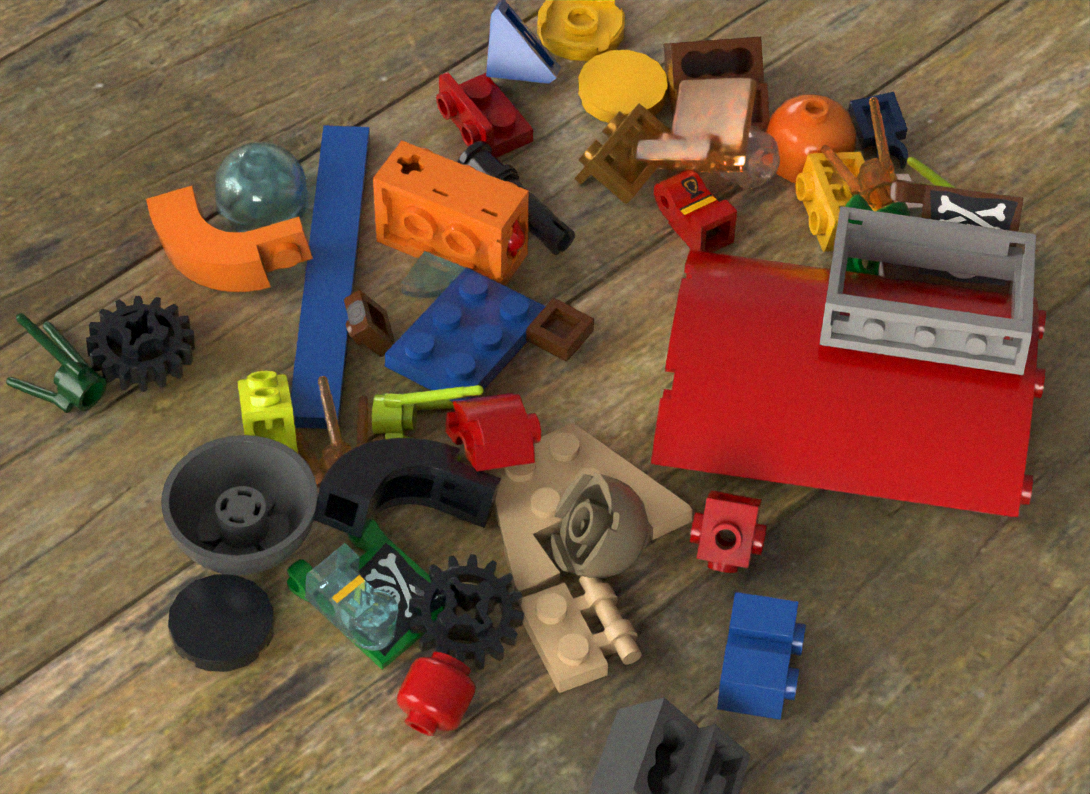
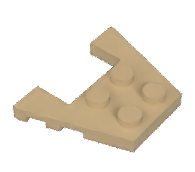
M575 423L542 436L541 441L534 444L535 463L486 470V473L501 478L494 510L503 538L507 565L513 576V591L521 592L523 597L560 584V572L539 542L551 537L552 533H560L563 519L555 517L557 505L566 488L582 474L594 476V473H598L628 484L644 502L648 518L649 536L652 540L692 522L693 509L689 504Z

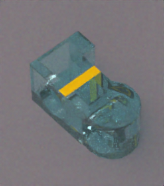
M344 543L306 574L305 598L355 644L366 650H382L389 646L395 638L399 612L397 602L391 594L384 590L374 589L358 574L360 556Z

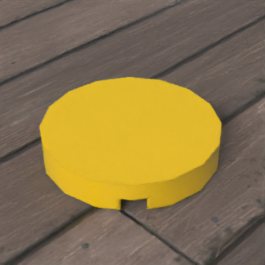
M545 0L538 10L537 34L541 43L554 55L575 61H589L596 55L616 50L624 39L625 14L622 8L620 10L615 5V0Z
M610 50L594 56L585 63L578 76V96L582 99V106L587 113L603 122L609 123L619 111L627 116L638 103L655 116L662 110L667 99L668 83L665 71L657 61L643 53L631 50Z

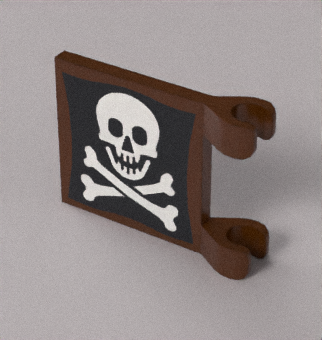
M898 179L893 180L890 190V197L894 201L923 204L921 218L1019 231L1023 197ZM1010 242L1009 246L1016 247L1017 243ZM880 262L879 275L883 278L919 281L1009 294L1011 282L1009 280Z

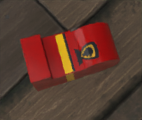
M687 169L654 186V197L659 210L668 220V224L691 250L713 253L734 242L737 210L727 199L719 202L706 188L703 180L694 170ZM714 229L717 234L713 238L706 240L707 231Z

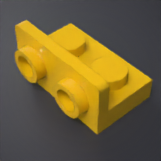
M861 152L808 154L802 173L797 175L795 183L797 198L804 203L809 216L810 231L813 235L817 236L823 252L834 251L840 206L845 207L854 194L861 195L873 211L884 207Z

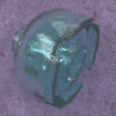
M250 142L237 147L224 158L215 176L217 211L220 216L223 214L224 217L229 219L230 226L239 232L251 231L298 216L301 219L308 206L307 178L304 168L290 151L278 144Z

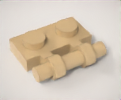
M581 576L579 582L585 591V594L573 598L566 584L562 583L523 597L522 604L517 607L518 611L524 613L523 625L559 693L608 676V663L605 656L617 652L625 665L636 662L642 656L635 642L638 637L637 632L631 621L622 618L616 607L618 598L610 584L603 583L601 578ZM598 616L605 630L593 635L585 620Z

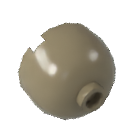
M594 473V476L582 474L566 488L557 505L555 517L562 518L563 520L560 527V535L551 534L553 556L563 571L588 578L605 579L625 572L645 549L649 539L648 518L644 502L628 484L598 473Z

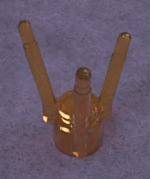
M871 97L869 105L879 158H872L864 162L859 169L858 177H855L828 145L822 146L821 152L847 183L851 196L859 194L864 197L870 207L882 208L896 202L891 199L890 190L893 180L898 178L889 155L879 102L876 97Z
M325 376L318 378V384L331 444L323 449L322 457L319 461L299 429L295 428L297 448L315 477L317 488H320L322 479L335 461L352 450L350 444L342 442L332 393L330 392L328 379ZM365 395L360 396L358 400L356 447L368 443L369 411L368 398Z

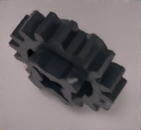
M135 296L133 305L126 306L119 299L115 301V312L112 313L109 310L101 309L99 311L100 322H90V337H86L88 357L91 358L92 370H102L103 378L106 379L107 383L112 382L116 378L120 379L121 390L126 391L131 383H138L141 392H146L148 382L153 381L161 388L167 386V375L170 374L173 377L181 378L183 376L182 365H191L193 362L192 350L195 349L194 330L190 329V318L188 315L179 317L176 304L170 305L166 309L161 308V298L155 297L150 305L143 304L141 296Z
M470 555L467 566H459L455 556H449L448 570L442 571L438 566L432 564L429 567L431 582L420 579L416 581L415 592L421 598L409 600V612L418 615L410 620V631L417 634L424 633L419 640V649L422 652L435 647L437 652L450 655L464 664L465 660L473 659L477 669L481 670L484 669L485 655L490 654L498 661L503 659L504 648L501 644L502 642L515 646L518 633L511 627H519L523 624L524 613L514 610L522 604L523 596L521 592L508 593L513 583V576L509 573L498 579L495 576L497 562L492 560L482 569L477 567L476 555ZM462 582L475 583V584H478V585L465 584V583H462ZM438 596L440 605L444 610L437 615V619L433 622L430 609L434 599ZM499 603L502 618L495 630L493 621L488 615L494 611L495 606ZM457 607H461L466 612L474 608L476 610L475 618H471L466 613L458 617ZM454 640L469 641L471 643H459Z

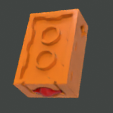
M402 140L373 177L376 242L457 275H460L468 267L504 286L508 284L528 255V190L518 187L512 182L503 181L480 172L469 165L460 164L437 155L429 149L420 148Z

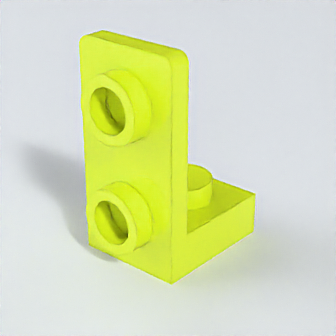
M257 371L249 374L247 379L238 380L244 435L275 440L288 446L298 454L293 407L287 376L285 374L277 375L274 371Z

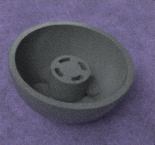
M238 435L207 442L184 456L175 465L166 479L162 492L161 506L164 521L171 537L191 560L217 573L251 575L269 570L281 564L302 545L315 519L318 492L315 477L310 467L294 450L272 439Z

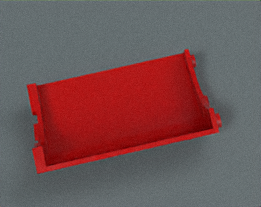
M697 250L689 251L684 273L687 274L686 278L681 279L665 365V372L674 373L672 390L664 389L663 397H660L651 464L1016 518L1019 515L1020 504L1029 505L1033 487V475L1025 474L1033 399H1041L1046 372L1044 368H1037L1038 339L1043 338L1046 310L1038 308L1036 297L1033 298L1032 336L1023 375L819 345L831 269ZM849 271L845 272L842 294L1011 319L1012 294L911 280L889 279L878 275ZM840 312L839 315L850 316V313ZM1005 336L1003 339L1010 340V337Z

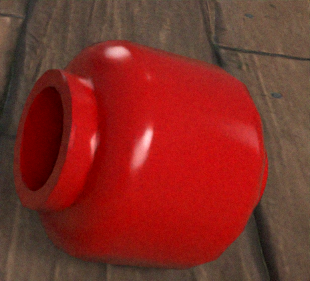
M437 651L433 652L431 657L415 659L398 691L396 699L398 706L407 714L404 721L405 724L427 736H434L437 729L441 731L456 730L460 726L475 695L476 685L469 677L471 669L460 660Z

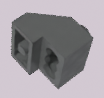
M663 697L617 710L588 794H738L751 754L716 724L699 728Z

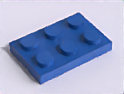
M466 267L385 353V367L429 390L481 385L485 389L528 342L526 341V328L546 306ZM478 396L450 399V401L453 402L458 400L477 398Z

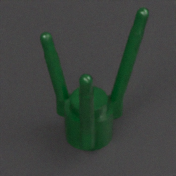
M18 313L16 315L17 322L62 364L54 376V384L57 386L58 393L14 377H8L6 384L21 392L53 403L65 413L70 412L74 406L81 411L92 408L98 403L106 390V379L97 371L92 370V367L51 322L46 321L43 323V329L49 334L48 336L26 315Z

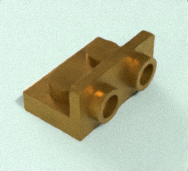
M638 103L627 116L619 111L602 131L608 137L607 140L601 144L596 139L582 154L578 161L584 167L574 179L581 185L592 175L627 205L680 141V138Z

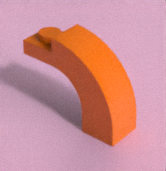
M192 185L146 199L152 223L169 260L184 276L202 286L227 292L262 290L271 287L267 272L281 268H290L298 263L313 259L299 216L251 231L226 232L212 227L205 221L203 211Z

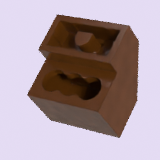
M761 36L663 44L665 73L668 83L667 94L676 135L768 128L770 121L767 82H764Z

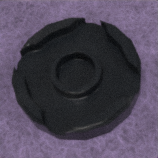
M214 574L195 580L179 592L169 610V635L175 651L184 660L185 656L189 661L195 662L197 668L205 671L229 672L249 665L259 657L258 652L265 647L266 643L268 647L274 633V611L267 593L255 582L237 575Z

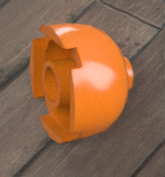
M816 94L798 95L786 100L771 115L764 138L767 164L777 175L792 183H796L797 175L802 173L808 154L855 152L857 144L853 119L845 108L829 97Z

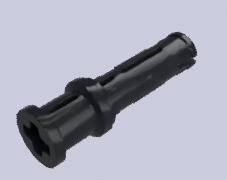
M478 141L470 145L457 161L460 164L469 165L480 172L503 181L512 182L518 187L526 189L519 182L516 169L508 164L503 165L492 154V148L485 141ZM529 192L528 230L542 241L554 255H558L560 251L564 252L573 242L575 232Z

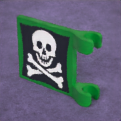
M373 519L361 538L348 534L349 540L356 547L366 552L326 585L308 562L304 559H299L287 569V574L290 576L287 580V586L296 596L310 602L383 670L423 636L424 633L417 634L410 631V620L418 615L409 612V600L421 598L415 592V583L418 579L429 583L431 580L421 567L385 536ZM358 575L367 582L365 604L357 597L358 587L338 603L332 599L335 594ZM370 588L374 594H385L391 597V606L369 598ZM438 596L434 599L430 609L433 622L437 619V615L444 610L440 605Z

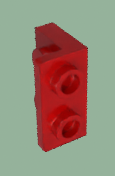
M449 72L439 75V94L436 95L438 109L446 120L451 119L458 127L462 139L468 147L475 142L485 141L490 145L492 154L497 158L533 142V128L493 80L490 77H486V73L461 84H458Z

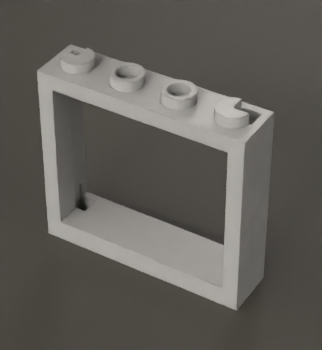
M840 206L819 345L1023 375L1032 336L1036 234ZM848 219L863 222L862 225L848 223ZM1010 242L1025 244L1024 254H1022V248L1010 247ZM851 257L1013 281L1011 319L842 294L847 258ZM840 312L850 313V316H843L839 314ZM1005 336H1009L1010 340H1005L1003 338H1005Z

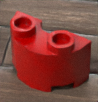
M506 393L453 401L455 411L447 412L445 432L455 445L464 444L465 457L477 472L535 463L534 444L541 441L540 422L535 413H526L519 394Z

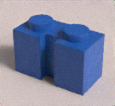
M735 592L720 680L718 710L781 720L784 699L795 701L799 668L789 667L790 655L801 656L806 624L795 623L798 609L797 601Z

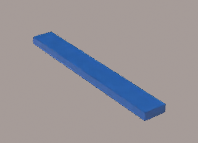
M323 125L309 241L313 259L308 260L306 265L291 389L295 428L339 429L349 333L346 328V321L349 318L344 299L354 292L370 142L369 127Z

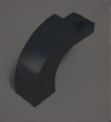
M391 438L373 441L348 451L335 461L321 481L314 520L361 538L378 513L393 506L412 504L431 507L485 528L492 514L501 478L484 471L477 472L473 467L458 462L460 448L449 444L417 438Z

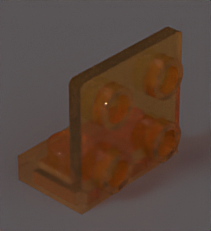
M751 78L682 80L679 85L672 134L661 133L658 136V140H639L636 159L669 172H683L687 169H692L695 172H743L757 82Z

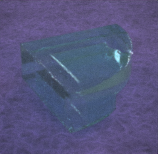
M424 251L401 282L402 294L416 298L438 297L461 274L465 267Z

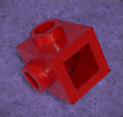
M711 490L706 499L704 513L695 512L690 543L699 544L696 559L708 561L707 567L709 569L725 573H737L738 567H749L752 554L762 556L767 525L758 524L762 499ZM721 530H730L736 537L727 538Z

